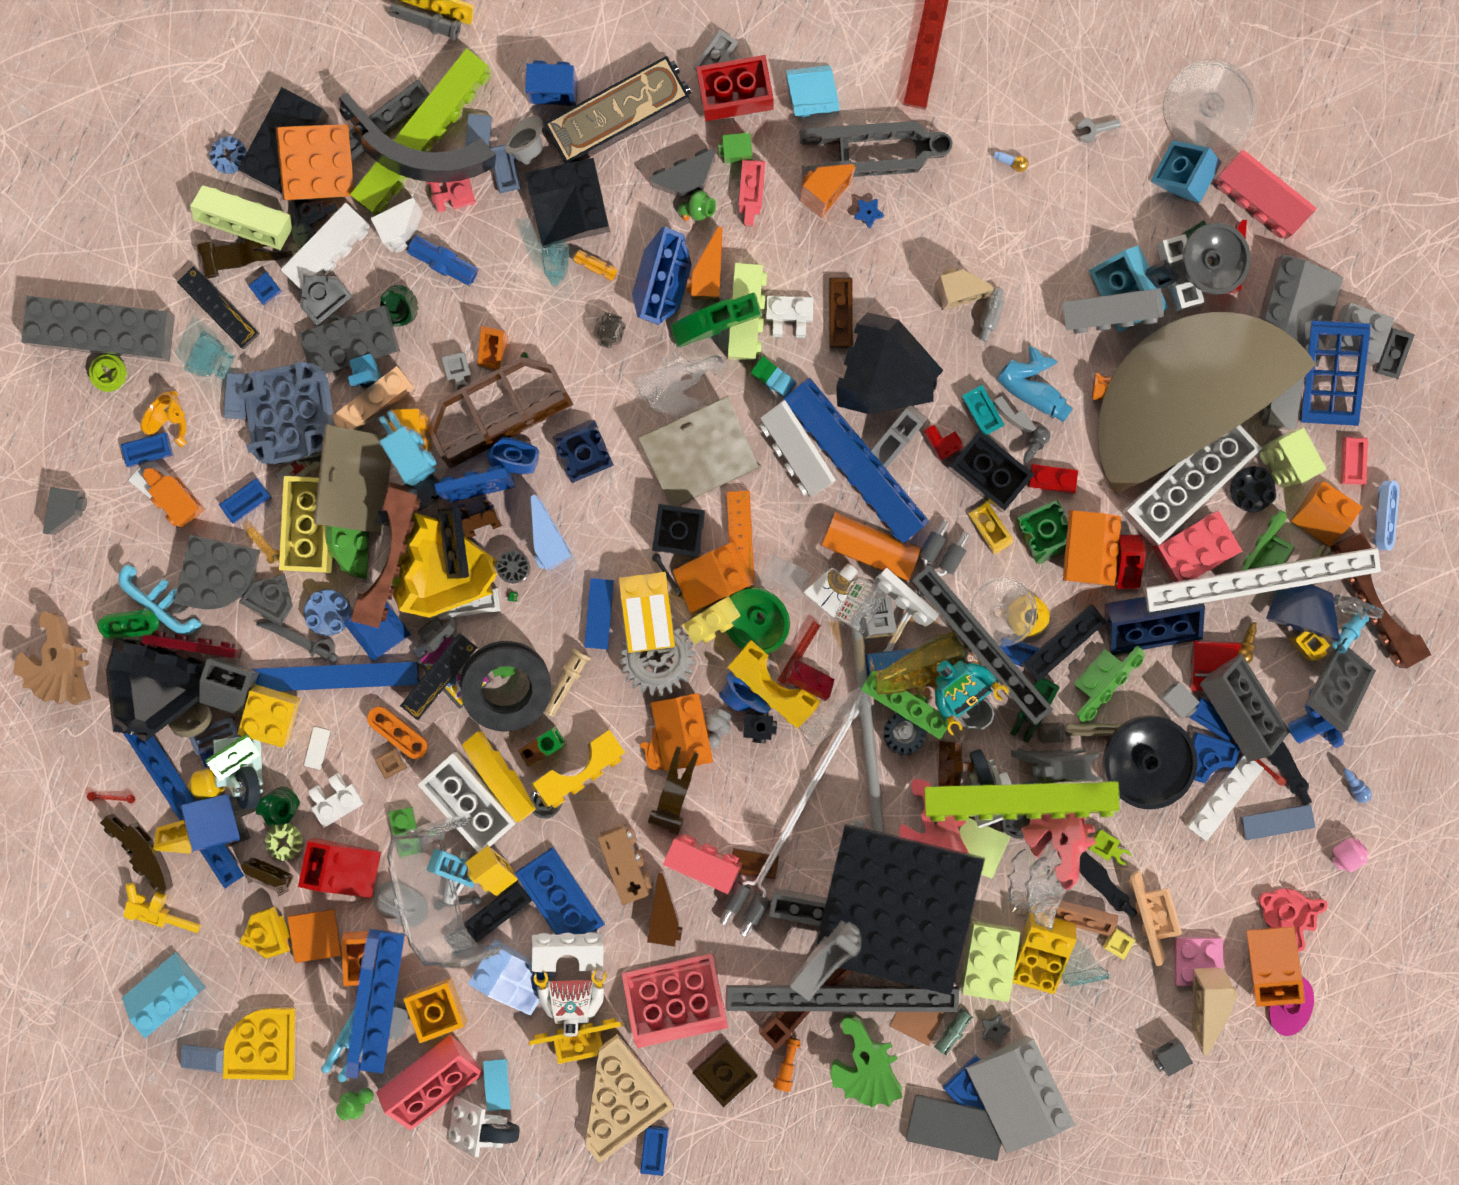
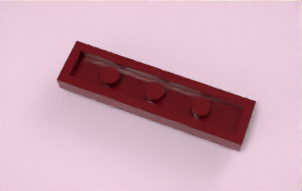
M154 631L149 635H143L142 644L230 658H240L242 648H235V643L221 641V645L212 644V639L198 638L197 641H191L189 636L175 634L174 638L166 637V632Z

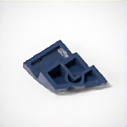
M1312 584L1275 591L1266 617L1269 622L1289 625L1294 630L1314 633L1319 638L1339 642L1341 639L1337 625V613L1334 607V595L1331 592Z

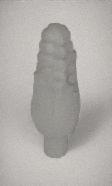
M1000 287L994 288L989 300H986L985 309L980 318V328L982 330L979 340L988 342L991 331H994L999 323L1004 303L1002 301L1003 289Z

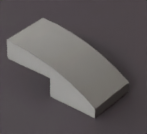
M1002 396L992 402L997 412L1013 426L1027 433L1036 429L1024 410L1014 414Z

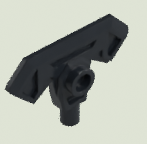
M309 199L290 200L293 241L303 247L316 234L310 224L326 218L327 213L336 212L338 210L337 204L335 202L326 204L323 201H309Z

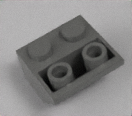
M207 658L200 679L199 702L243 716L249 691L255 686L259 672L218 658Z

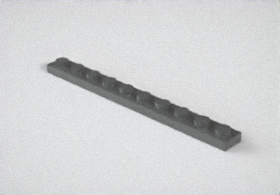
M726 985L725 1009L726 1011L958 1012L959 988L953 986L952 994L947 995L915 986H821L811 1000L808 1001L790 988V985Z

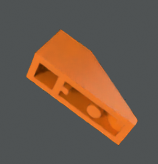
M717 227L692 272V279H687V293H691V299L719 301L723 227Z

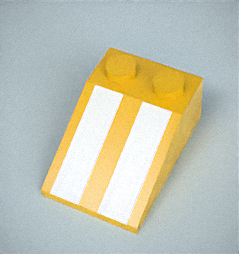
M666 572L619 578L628 653L675 647Z

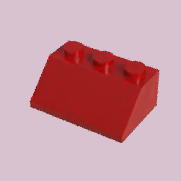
M766 55L696 67L705 122L774 110V97Z

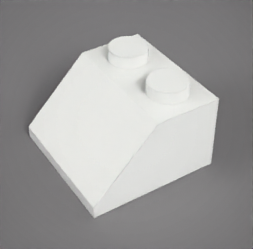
M411 198L371 218L383 244L391 253L394 251L398 253L408 248V244L414 239L423 211L416 200Z

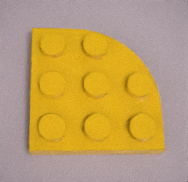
M263 1008L243 1017L232 1028L224 1045L223 1079L294 1080L296 1008Z

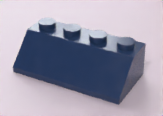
M1145 597L1105 603L1104 619L1107 621L1105 626L1110 653L1116 655L1132 652L1136 646L1145 650L1202 640L1205 616L1204 603L1153 612L1147 611Z

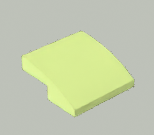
M969 818V821H966L967 823L960 827L961 839L970 854L985 857L982 875L993 879L1011 836L990 826L979 828L976 820Z

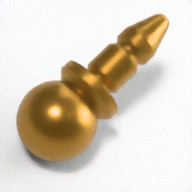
M1252 622L1247 629L1244 643L1240 642L1241 650L1238 652V655L1242 654L1248 664L1253 660L1252 651L1255 650V646L1251 644H1253L1254 635L1257 632L1256 622Z

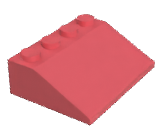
M713 953L622 973L633 1041L637 1048L729 1028Z

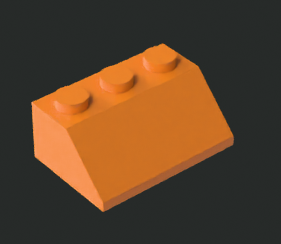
M853 164L818 167L815 172L810 170L802 180L800 201L822 218L851 184L856 167Z
M1069 510L1063 581L1115 586L1121 516Z
M699 693L650 702L664 771H669L676 746L681 747L678 769L687 768L694 752L699 753L695 766L713 762Z

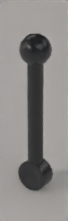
M655 553L652 556L653 562L658 564L662 572H666L667 580L676 594L680 596L682 593L661 562V556Z

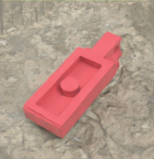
M742 159L739 213H745L744 226L753 227L754 214L760 215L766 161Z

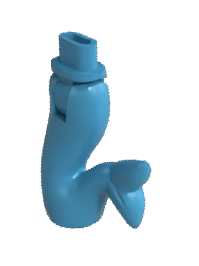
M1029 346L1030 363H1022L1011 359L1002 368L996 380L1018 399L1042 413L1050 415L1052 419L1056 417L1061 422H1064L1073 409L1066 403L1067 399L1062 397L1056 388L1047 383L1025 379L1047 370L1057 364L1058 361L1051 357H1043L1039 350Z

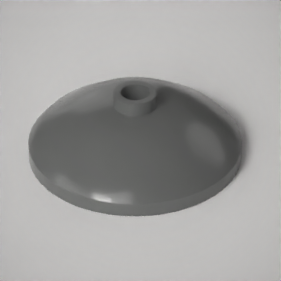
M1210 223L1198 228L1188 238L1183 251V266L1188 279L1199 290L1215 295L1231 292L1243 283L1249 273L1251 265L1250 248L1244 236L1236 228L1224 223ZM1208 257L1212 259L1211 265L1207 261Z

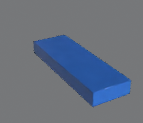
M590 579L584 648L608 650L614 580Z

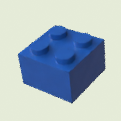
M542 60L527 63L525 92L530 104L575 106L578 78L574 65H570L569 62L565 61L547 64V62Z

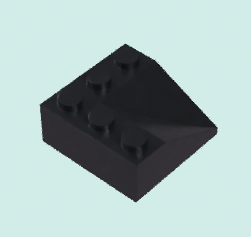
M594 158L525 173L542 247L610 232Z

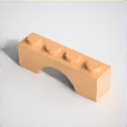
M396 366L333 415L335 426L360 431L370 418L385 407L401 400L415 389V386L405 373Z

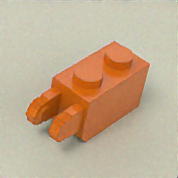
M154 468L145 469L143 477L151 487L148 490L152 496L150 500L157 508H163L167 513L166 519L173 526L177 525L178 527L185 528L206 510L178 477L164 476L160 473L161 471Z

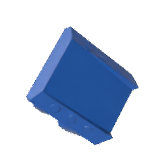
M387 602L385 604V608H389L385 622H380L379 628L353 622L351 618L343 623L372 661H375L411 635L404 623L393 612L390 603Z

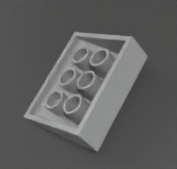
M1025 1035L965 1068L1006 1153L1053 1137L1075 1125L1034 1039Z

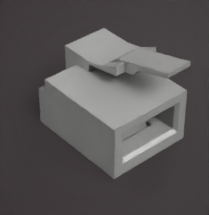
M891 597L864 599L863 603L856 602V604L861 605L864 645L873 644V638L892 636L897 632Z

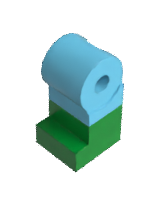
M764 356L761 357L750 374L767 388L784 398L789 395L796 385L794 379L781 371Z

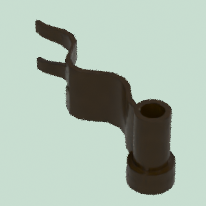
M249 239L229 246L216 247L214 242L196 245L198 256H201L205 278L218 277V271L241 268L258 261H275L293 256L292 251L277 253L254 251L256 248L267 247V245Z
M676 746L657 810H652L648 819L649 824L669 830V833L678 836L684 820L679 815L699 753L694 752L681 779H679L678 762L681 747Z

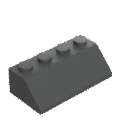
M1242 654L1210 672L1200 683L1204 693L1210 699L1217 714L1223 720L1228 732L1233 736L1248 762L1271 756L1289 734L1288 727Z

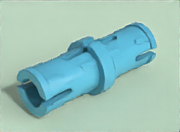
M1357 610L1350 622L1344 624L1341 628L1340 642L1334 641L1332 643L1335 650L1342 644L1338 652L1345 653L1352 641L1360 636V630L1370 619L1367 613L1360 620L1364 611Z

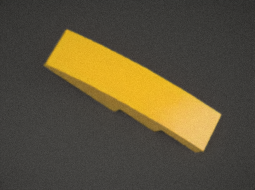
M477 731L462 744L487 786L517 823H520L536 810L515 770H509L499 751L492 749L484 732Z

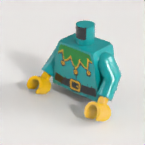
M943 661L937 666L940 676L935 680L938 685L935 690V703L944 721L947 720L949 723L948 732L954 735L950 729L952 724H958L962 731L961 723L954 720L953 716L960 717L992 693L993 690L991 688L994 689V697L997 700H1003L998 694L999 689H1003L1009 694V688L1003 684L999 685L997 683L998 679L985 666L973 663L966 664L964 661H958L953 666L948 661Z

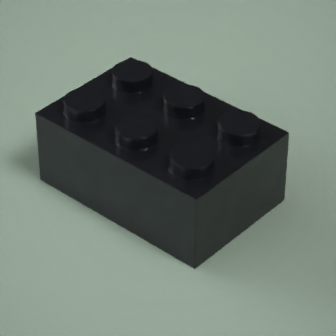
M980 430L974 434L947 468L1000 512L1005 511L1035 475Z

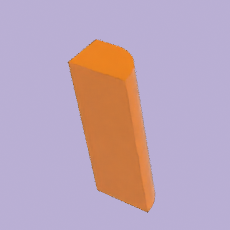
M834 512L821 544L824 548L880 571L888 568L894 575L905 581H909L921 547L907 541L902 543L901 540L896 539L893 535L837 512Z

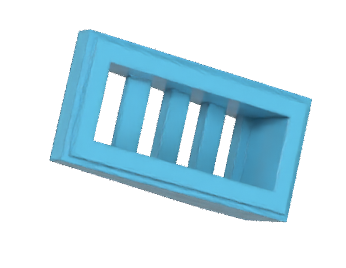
M434 849L426 871L471 888L475 884L469 876H467L466 880L463 879L467 869L465 863L467 860L442 850ZM450 860H453L448 873H445ZM459 863H461L460 870H459L458 875H457V877H456V876H455V873H456V871H457V868H458V866H459Z

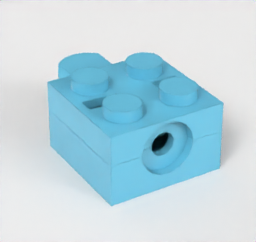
M390 411L387 414L397 431H394L384 415L380 417L382 425L389 434L380 443L404 482L414 486L437 471L434 467L437 462L430 451L428 452L426 449H423L422 445L425 442L418 431L415 432L414 429L411 430L405 426L403 427L395 413Z

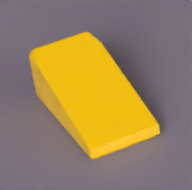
M988 502L968 513L994 555L1013 543V537Z

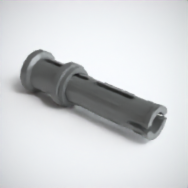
M395 1L391 4L390 10H393V12H389L391 17L430 29L432 34L450 37L451 41H456L460 34L461 21L459 20L452 21L443 18L442 14L439 13L431 15L401 5Z

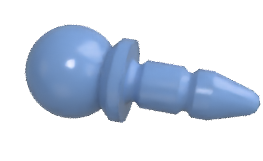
M1344 768V776L1350 784L1349 790L1353 798L1359 803L1368 802L1372 797L1371 789L1365 785L1364 781L1358 780L1352 771Z

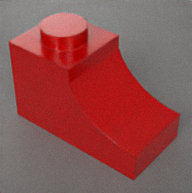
M1119 535L1116 588H1140L1146 556L1142 535Z

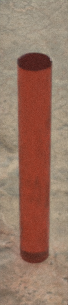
M814 621L812 622L777 681L785 685L790 663L795 658L800 661L821 625Z

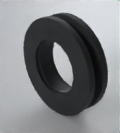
M514 641L490 643L477 650L468 659L462 670L460 679L462 702L470 717L485 728L502 732L522 729L536 721L548 706L551 696V681L547 666L542 657L527 645ZM511 666L520 669L527 675L530 683L527 695L513 705L500 706L493 704L485 698L481 686L484 678L491 671L499 667Z

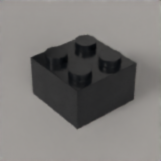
M658 504L652 551L699 557L705 510Z

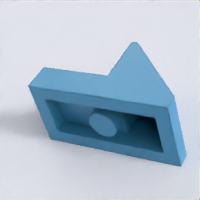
M371 354L350 360L353 375L348 377L350 386L366 388L383 377Z

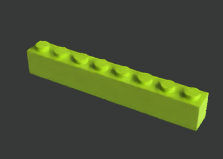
M466 48L395 137L394 141L411 149L432 152V146L437 140L440 141L447 133L446 128L450 123H455L462 114V108L474 100L477 89L480 86L486 85L491 77L489 65ZM376 162L350 195L376 216L386 211L390 204L388 201L393 195L396 196L401 192L404 187L403 183L408 177L392 172Z
M1118 782L925 787L926 818H931V822L945 821V817H955V821H969L971 816H979V820L982 821L993 820V816H1003V820H1016L1017 815H1027V819H1041V815L1050 814L1051 819L1066 818L1065 814H1075V818H1089L1090 813H1099V817H1114V813L1120 811Z

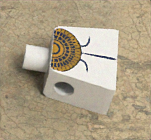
M849 563L846 564L840 573L830 568L803 593L836 621H839L836 615L846 599L851 601L852 598L848 597L854 585L850 581L858 571Z

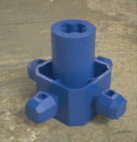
M1307 703L1304 706L1307 714L1288 723L1291 735L1299 744L1317 735L1328 740L1335 748L1344 744L1343 734Z

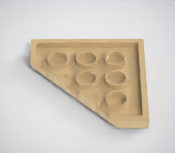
M618 1034L599 1047L585 1147L599 1164L674 1108V1103Z

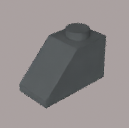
M50 487L43 534L56 535L80 518L87 507L86 493Z

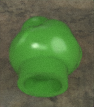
M702 190L692 193L690 202H682L678 206V214L683 217L684 221H688L690 217L696 221L712 217L716 210V201Z
M365 1087L358 1094L355 1092L344 1093L340 1097L339 1104L336 1106L338 1117L344 1121L360 1118L365 1111V1104H369L374 1098L373 1091Z

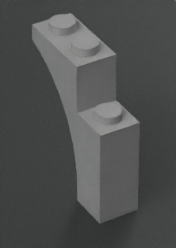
M841 921L828 938L825 936L797 971L791 979L790 988L810 1001L828 977L845 960L855 956L860 950L861 934H859V929L850 922L846 924Z

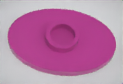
M1304 977L1302 979L1305 1003L1269 1006L1270 1023L1273 1029L1283 1036H1291L1298 1033L1304 1028L1311 1017L1314 1007V992L1311 984Z

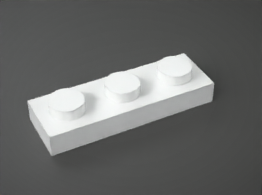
M888 568L884 569L873 580L880 591L894 599L897 606L911 614L914 621L926 627L939 616L931 606Z

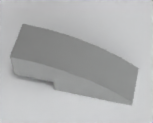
M913 406L907 407L871 450L886 469L928 419Z

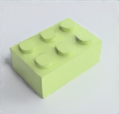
M1304 427L1284 433L1260 446L1262 448L1259 453L1260 458L1264 464L1269 465L1275 484L1280 485L1281 488L1301 484L1327 470Z
M970 920L959 987L963 995L1009 1002L1021 933L1017 928Z

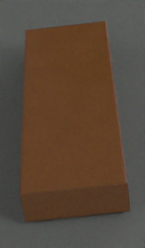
M829 278V348L853 347V278Z

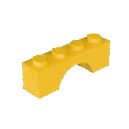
M751 640L727 668L737 678L746 683L754 693L763 698L771 708L779 712L789 724L798 729L814 713L821 701L801 688L788 689L778 685L771 678L767 669L769 655Z
M610 729L587 744L589 751L588 762L579 774L563 776L551 770L530 785L546 808L551 805L553 808H556L566 801L564 796L569 792H572L573 795L585 787L583 782L589 778L594 781L604 774L602 769L607 765H610L612 768L623 760L621 755L626 752Z

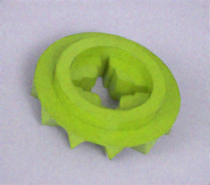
M102 355L92 362L89 369V377L97 389L111 392L119 390L126 383L125 379L128 372L126 371L125 363L118 357ZM105 367L110 370L115 369L112 373L113 380L108 377L103 378L106 374Z

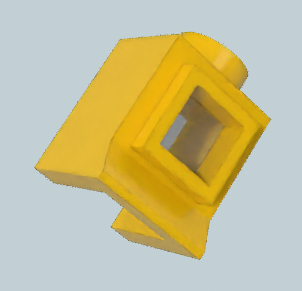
M1303 631L1300 635L1289 638L1290 642L1306 660L1313 661L1315 659L1319 661L1328 653L1326 649L1330 646L1329 643L1314 633Z

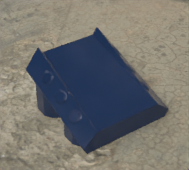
M587 420L585 423L557 433L552 437L571 483L614 465L595 420Z

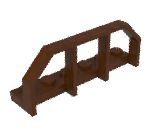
M521 357L440 399L428 432L440 457L451 469L490 449L501 437L511 438L574 404L553 365ZM524 366L552 373L560 390L554 391L548 398L542 401L531 403L527 409L523 410L506 376ZM502 378L518 412L510 414L504 421L493 423L485 429L469 395ZM464 398L481 433L472 434L465 441L451 445L444 451L436 435L446 407Z

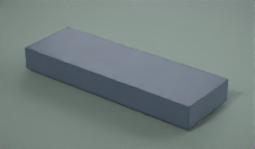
M1310 804L1240 817L1245 840L1315 828Z

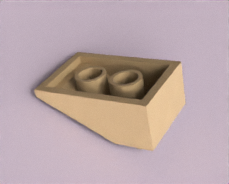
M1222 968L1194 969L1192 1034L1203 1055L1209 1054L1233 1011V1001L1237 1000L1236 988L1231 985L1230 977L1226 976Z

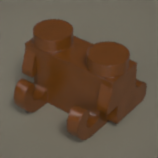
M486 496L482 498L486 509L468 514L464 504L459 506L463 513L461 516L463 533H465L467 538L476 536L475 529L490 524L493 529L502 527L494 504L490 505Z

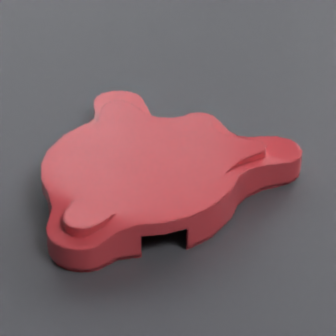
M1289 888L1278 889L1273 892H1263L1258 897V903L1262 907L1263 918L1269 928L1295 927L1298 952L1303 951L1305 948L1303 931L1305 929L1310 931L1316 930L1317 915L1328 908V904L1324 899H1308L1301 893Z

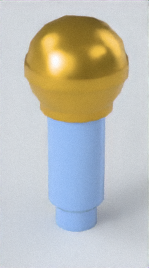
M996 151L993 157L997 161L1011 165L1017 172H1024L1029 165L1028 159L1024 156L1014 157Z

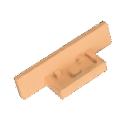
M1139 870L1130 876L1129 885L1131 891L1135 892L1136 910L1143 919L1142 930L1150 943V957L1152 960H1155L1156 966H1160L1166 960L1161 939L1179 936L1182 934L1169 888L1146 892L1142 874Z

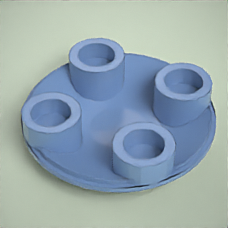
M324 589L313 593L304 607L306 624L311 630L320 635L331 636L340 633L346 628L343 623L351 618V607L348 600L340 592L331 589Z

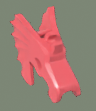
M914 779L911 783V788L915 796L923 798L924 810L921 813L926 833L916 832L902 824L899 830V837L969 853L958 827L967 822L955 821V817H945V821L934 825L930 818H926L925 787L932 786L927 781Z
M1051 814L1041 815V819H1030L1029 825L1023 827L1022 832L1034 856L1040 857L1046 846L1053 841V847L1062 860V864L1055 867L1056 877L1064 889H1071L1079 880L1080 854L1085 852L1089 846L1096 844L1094 837H1087L1089 833H1095L1094 826L1085 824V818H1075V814H1065L1066 818L1051 819Z

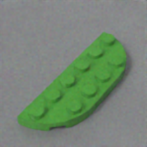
M326 526L327 547L331 557L335 558L341 566L340 569L352 577L367 579L369 532Z

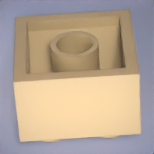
M956 268L943 271V275L935 283L943 310L988 298L994 290L993 285L964 269L957 271Z

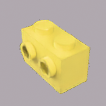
M728 596L684 623L683 627L694 645L700 641L706 644L717 637L715 632L719 629L723 633L734 626L732 621L741 615Z

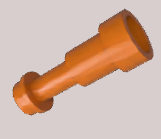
M789 1037L785 1041V1044L788 1046L784 1062H781L778 1076L774 1079L773 1088L791 1092L793 1084L791 1078L795 1066L793 1061L796 1049L801 1047L800 1039Z

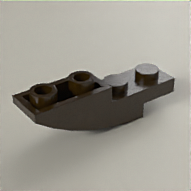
M115 814L106 816L100 822L105 827L103 830L112 838L116 837L122 843L121 846L125 851L135 854L128 862L133 865L132 869L138 875H144L150 880L149 884L152 888L164 893L173 887L171 874L161 851L153 849L154 840L137 822L127 826Z

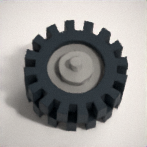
M898 713L890 717L884 727L883 738L886 746L893 753H899L901 756L903 754L908 756L913 752L916 753L922 747L926 738V731Z

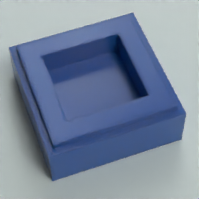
M265 272L248 285L263 305L282 292L268 272Z

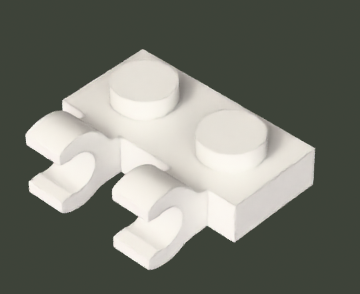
M767 296L766 321H773V337H782L783 321L796 322V338H805L806 322H813L814 297Z
M339 773L328 779L331 786L337 791V793L329 798H326L319 785L308 791L311 798L317 803L311 809L323 828L365 803L355 785L352 783L346 786Z

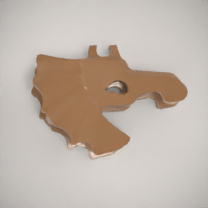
M42 612L39 615V626L45 627L47 630L46 642L41 647L42 661L35 654H31L28 658L21 652L15 659L14 675L23 678L22 688L31 689L33 694L42 699L43 702L54 700L57 704H62L68 701L73 705H78L81 701L91 700L83 667L89 665V661L82 659V653H88L87 649L79 648L72 644L65 617L57 613Z

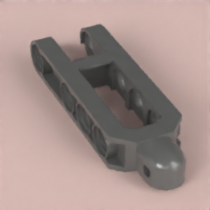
M917 121L802 129L799 131L800 144L821 145L839 143L840 161L823 162V165L805 167L802 165V178L810 170L815 172L818 167L853 164L856 167L853 177L918 173L929 159L942 158L949 154L953 144L952 138L944 132L928 133ZM911 139L915 142L916 146L915 159L898 160V157H895L892 160L875 161V159H870L869 162L851 163V160H849L848 143Z

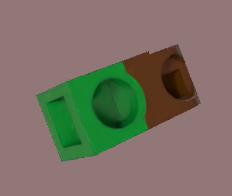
M555 726L519 749L518 752L528 767L566 745V742Z

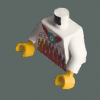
M595 970L592 974V980L549 981V986L546 984L548 973L544 972V980H538L535 972L534 982L539 985L537 990L540 1004L547 1016L554 1018L555 1024H564V1036H577L578 1024L588 1023L589 1018L595 1016L603 1003V983L607 978L606 971L603 972V979L596 977L597 970Z

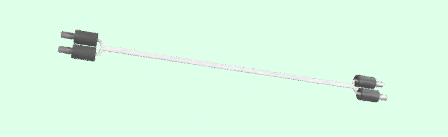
M946 520L942 521L936 533L931 531L920 550L919 557L924 559L923 566L925 568L928 566L926 562L934 563L946 541L943 535L950 525ZM964 531L956 544H950L938 566L943 572L936 571L939 576H943L946 573L954 575L967 552L963 547L970 537L969 533ZM917 591L916 594L921 598L922 595ZM907 611L896 628L897 632L892 635L884 652L892 651L911 617V614ZM858 698L757 879L754 882L745 881L743 884L735 881L722 905L726 909L719 922L722 925H726L732 913L738 914L751 889L746 885H756L758 883V888L763 892V895L756 892L743 915L746 921L739 933L743 934L744 937L747 936L753 924H759L771 903V900L766 897V891L761 884L859 710Z

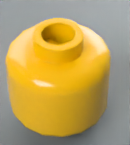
M211 768L194 772L188 783L189 791L198 800L221 796L226 787H215V774Z

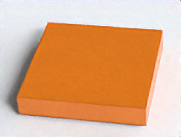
M335 908L288 916L295 963L342 955Z

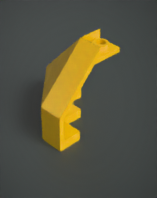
M414 513L411 517L414 520L411 534L406 533L404 539L408 542L405 555H400L398 564H401L399 586H395L393 596L399 611L430 618L493 594L490 585L497 576L494 568L497 560L464 536L469 577L447 579L439 519Z

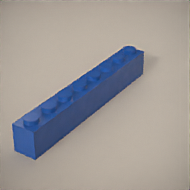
M811 378L801 383L783 399L794 415H797L802 421L803 428L807 432H811L817 439L818 446L822 450H826L831 456L833 464L837 468H841L846 474L848 482L852 486H856L861 492L863 500L871 504L876 510L878 518L887 523L891 528L892 535L896 539L901 540L902 543L906 542L929 522V519Z

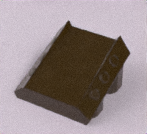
M250 858L249 861H244L240 865L248 883L253 881L277 892L278 896L289 891V886L294 876L286 870L256 858Z

